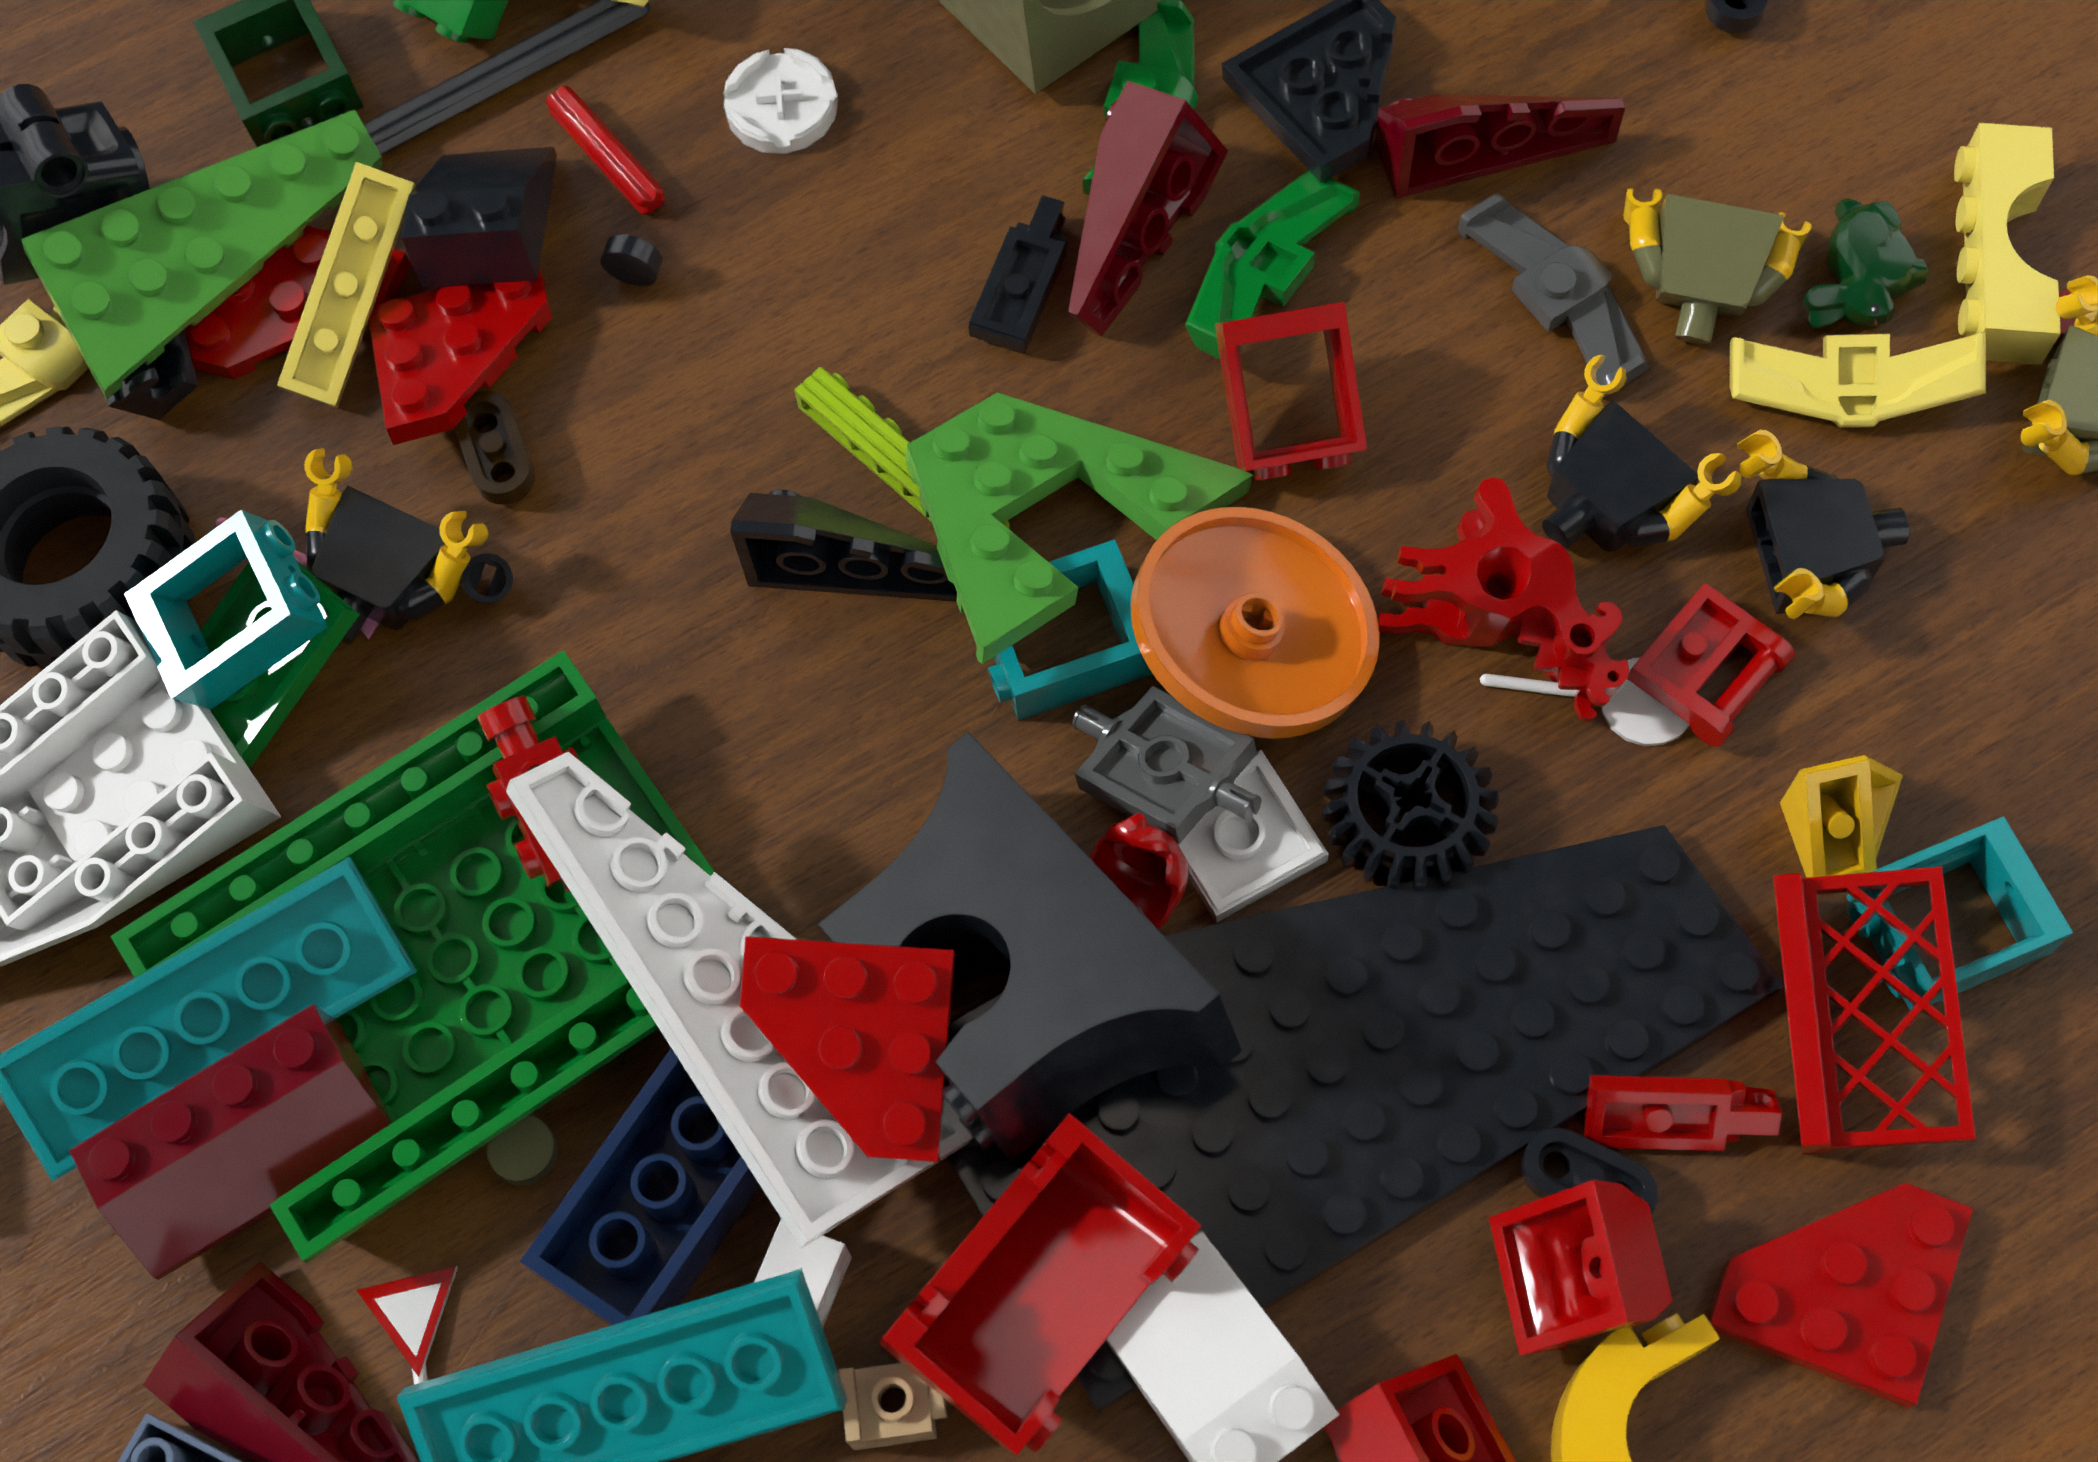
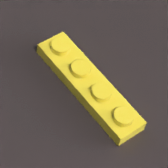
M359 162L355 163L277 383L280 389L338 409L403 225L408 197L415 188L414 182Z

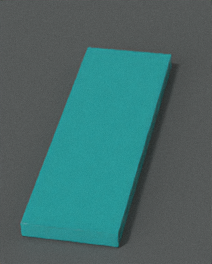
M348 857L1 1053L0 1096L53 1182L77 1168L69 1152L70 1149L310 1005H316L336 1019L416 973L418 969L351 857Z
M802 1268L405 1387L397 1396L421 1462H667L843 1410L848 1400Z

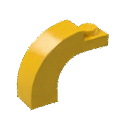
M1678 1313L1663 1320L1641 1334L1648 1345L1644 1348L1631 1327L1617 1329L1601 1342L1575 1371L1559 1401L1551 1436V1462H1632L1626 1440V1425L1631 1405L1643 1386L1706 1351L1720 1339L1705 1314L1684 1324Z

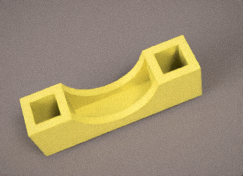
M1979 123L1969 145L1959 148L1954 168L1955 181L1963 183V196L1958 203L1955 225L1957 232L1964 233L1965 245L1961 249L1958 258L1957 281L1958 283L1966 284V298L1963 300L1959 311L1958 332L1960 335H1967V337L1986 332V361L2041 365L2060 335V316L2056 312V303L2059 299L2058 280L2039 273L2020 258L2010 242L2007 223L2019 216L2036 212L2054 179L2052 128Z

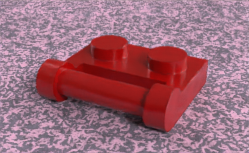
M1704 583L1633 665L1627 679L1690 724L1693 733L1701 741L1708 745L1719 747L1733 732L1734 726L1732 722L1773 673L1784 671L1794 659L1795 652L1790 643L1707 583ZM1739 644L1743 645L1751 651L1752 659L1717 701L1711 704L1698 694L1699 691Z

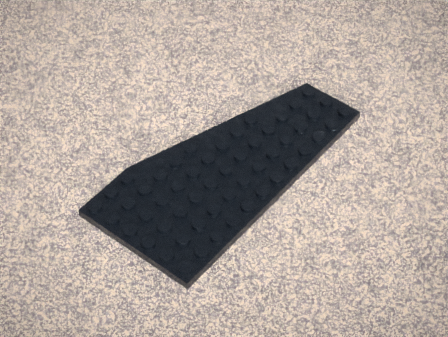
M1661 825L1476 866L1467 874L1461 870L1452 872L1451 883L1446 886H1441L1436 876L1427 877L1424 891H1415L1412 881L1400 883L1396 890L1386 886L1165 935L1169 942L1220 994L1242 1052L1222 1069L1209 1066L1187 1065L1159 1069L1135 1076L1101 1092L1070 1114L1202 1226L1199 1230L1203 1231L1261 1308L1266 1310L1523 1151L1531 1139L1541 1131L1550 1128H1560L1586 1112L1590 1075L1642 1077L1777 994L1783 984L1667 827ZM1002 993L950 1023L948 1045L965 1024L986 1013L998 1001ZM947 1079L945 1082V1088L950 1085ZM1064 1119L1012 1162L1005 1157L995 1144L984 1151L974 1139L947 1157L982 1218ZM1106 1340L1076 1376L1097 1413L1138 1389Z

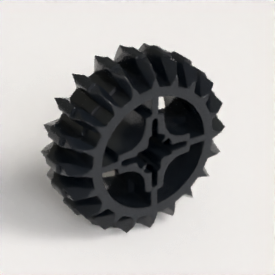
M1402 719L1396 724L1393 737H1390L1377 724L1371 730L1370 744L1355 737L1349 744L1348 753L1350 758L1338 756L1333 762L1332 772L1336 777L1325 781L1323 794L1331 801L1323 805L1322 818L1325 822L1335 824L1329 830L1328 839L1331 845H1347L1342 856L1345 866L1354 865L1361 860L1366 862L1362 875L1366 883L1375 879L1380 871L1388 874L1387 886L1390 889H1398L1401 878H1411L1414 890L1424 891L1428 875L1436 876L1440 885L1446 886L1451 883L1452 869L1455 871L1461 870L1467 874L1474 865L1472 855L1480 857L1486 855L1490 846V841L1486 835L1495 833L1499 821L1498 817L1490 812L1497 807L1499 794L1496 790L1485 788L1490 784L1493 775L1490 767L1472 768L1478 757L1476 747H1469L1460 752L1455 750L1458 739L1455 730L1446 734L1442 741L1432 738L1434 729L1430 721L1423 724L1420 734L1416 735L1410 734L1409 726ZM1397 767L1417 768L1408 774H1396L1388 770ZM1439 778L1455 793L1461 807L1462 818L1451 813L1452 805L1446 803L1438 796L1435 788ZM1423 789L1420 800L1421 806L1416 805L1412 808L1411 812H1406L1401 822L1397 824L1401 810L1400 806L1405 807L1409 804L1410 800L1414 801L1420 790ZM1358 794L1371 800L1370 807L1383 816L1385 826L1381 835H1378L1364 819L1359 808ZM1412 838H1424L1435 843L1424 847L1402 846Z

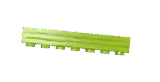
M819 367L802 384L794 389L799 409L925 516L919 500V486L912 481L906 464L907 444L910 442L902 436L899 426L892 419L887 417L883 420L876 414L873 404L865 396L860 395L857 397L849 391L847 382L839 374L833 373L831 375L823 367ZM1007 520L1002 524L1009 529L1010 523Z

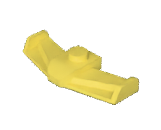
M27 299L0 325V356L3 357L0 359V428L60 390H67L88 370L83 356L55 306L50 314H47Z
M1986 332L1890 357V334L1826 335L1823 338V358L1732 337L1730 340V391L1732 399L1830 420L1839 428L1874 427L1879 421L1986 394Z

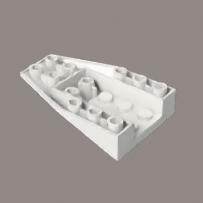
M117 610L0 705V967L101 926L281 818V815L211 711L199 705L171 698L137 621Z

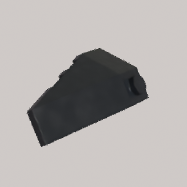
M773 490L769 494L749 493L732 519L730 533L747 584L750 587L955 602L957 600L955 585L948 580L936 545L815 498L804 497L790 490Z

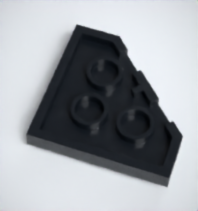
M1333 0L1221 63L1223 80L1322 183L1370 155L1378 109L1382 101L1396 36V16L1379 0Z

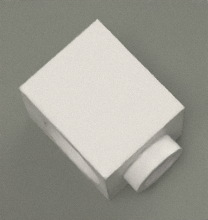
M780 1220L754 1283L802 1268L823 1328L852 1257L844 1243L823 1235L801 1249L783 1220Z

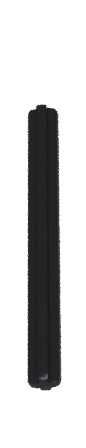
M598 0L363 123L379 153L383 154L647 15L651 10L649 1L643 7L615 0Z

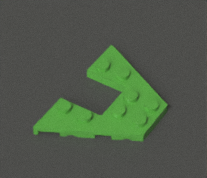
M995 393L907 444L906 464L912 481L919 486L921 506L925 517H930L938 539L937 550L948 580L955 585L957 591L956 602L960 613H965L977 646L976 657L981 664H984L1074 606L1078 592L1077 585L1002 523L1074 479L1080 478L1157 541L1166 530L1180 520L1205 510L1227 507L1249 493L1253 477L1249 471H1243L1233 466L1001 393Z

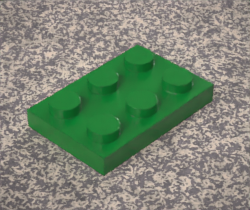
M298 561L301 572L312 581L319 592L320 602L317 605L328 627L210 710L249 767H252L360 615ZM250 562L247 563L200 630L210 653L272 610Z

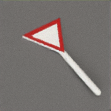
M457 1266L356 1290L412 1367L414 1385L428 1381L426 1361L458 1269Z

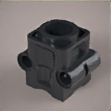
M18 84L9 87L0 94V279L3 285L39 278L24 251L21 239L150 189L145 165L134 137L125 126L117 127L102 101L54 109L46 93L39 87L31 84Z

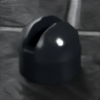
M484 553L473 557L463 571L461 584L467 596L473 601L481 604H492L500 601L508 594L512 587L513 574L509 564L503 558L495 554ZM485 564L496 567L486 596L475 592L481 580Z

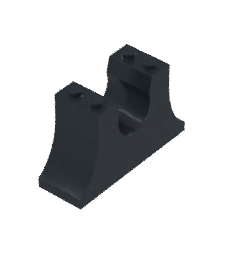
M969 732L948 747V764L942 790L933 810L915 838L883 872L818 923L830 942L954 950L953 984L965 977L979 973L993 972L1009 975L1007 985L998 1001L982 1016L965 1024L937 1059L936 1063L950 1083L949 1086L941 1091V1094L958 1114L961 1124L984 1151L995 1144L1010 1162L1016 1159L1069 1113H1072L1088 1100L1116 1084L1151 1071L1176 1066L1195 1065L1222 1069L1242 1052L1220 994Z

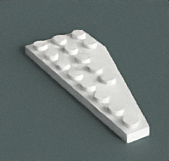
M566 752L509 781L506 790L507 794L801 1249L938 1163L867 1157L739 1006L745 936L794 940L796 938L717 873L714 872L711 876L683 854L686 849L667 832L661 836L629 809L631 803L571 753ZM945 1098L940 1161L964 1147L973 1139L959 1121L960 1117Z

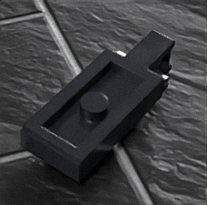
M1042 195L1030 225L1018 222L1016 227L1010 226L968 325L970 337L1022 353L1026 352L1066 257V249L1069 242L1068 236L1061 235L1066 221V217L1063 216L1064 201Z

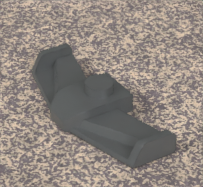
M1499 194L1492 195L1462 214L1458 225L1459 234L1464 238L1470 236L1521 273L1514 277L1512 291L1547 332L1566 322L1586 363L1597 355L1606 356L1603 364L1596 372V380L1599 385L1611 383L1621 366L1626 371L1624 385L1651 369L1609 287L1612 273L1592 251L1578 245L1568 246L1514 208Z

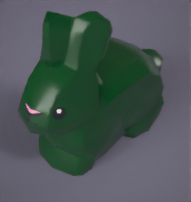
M1849 198L1841 200L1835 207L1838 222L1830 235L1826 263L1840 284L1815 285L1804 296V303L1810 310L1808 324L1814 329L1830 326L1841 319H1845L1854 325L1866 327L1887 323L1893 318L1894 303L1892 300L1900 297L1904 292L1925 284L1928 276L1926 263L1923 259L1916 258L1910 244L1900 231L1902 222L1889 201L1864 205Z

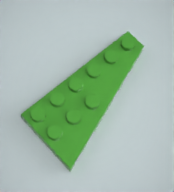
M355 110L21 239L26 255L106 400L122 388V381L143 363L149 365L165 351L164 346L188 325H197L262 270L263 262L283 245L288 248L303 235V229L325 210L332 211L343 200L356 162L378 170L382 169V156Z

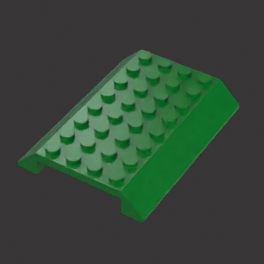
M564 650L110 936L136 978L348 857L352 858L418 971L335 1019L341 1024L393 1123L269 1204L301 1260L306 1264L658 1029V1026L571 891L566 893L561 882L547 888L542 875L531 880L529 879L514 846L515 843L525 838L514 816L505 820L501 819L486 784L497 780L493 772V765L504 758L496 741L487 740L477 716L502 702L525 695L537 719L532 723V726L540 743L556 736L562 751L572 747L580 762L631 803L629 809L661 836L667 832L686 848L683 853L710 876L714 873V870L612 726L597 697Z

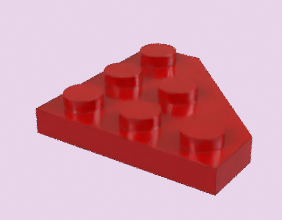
M307 225L303 229V235L288 248L283 245L263 262L262 270L197 325H188L186 327L185 335L194 369L235 380L256 371L254 363L284 350L289 352L331 231ZM397 249L393 250L374 305L396 298L411 267V262L406 252Z
M540 265L538 278L533 281L446 286L374 305L369 318L385 426L393 445L454 429L467 414L464 404L480 386L490 388L518 357L515 347L530 330L539 333L553 318Z
M745 936L739 1006L867 1157L940 1162L944 1097L941 1091L945 1089L946 1077L936 1061L947 1048L949 1041L955 951Z
M1906 1182L1729 1259L1725 1263L1708 1321L1716 1333L1910 1409L1917 1405L1973 1208Z

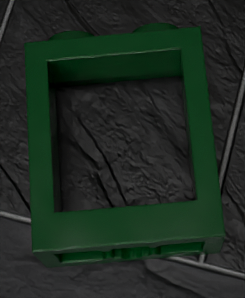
M241 0L193 21L256 148L349 111H357L364 108L353 82L310 0ZM310 33L328 70L250 104L232 67Z

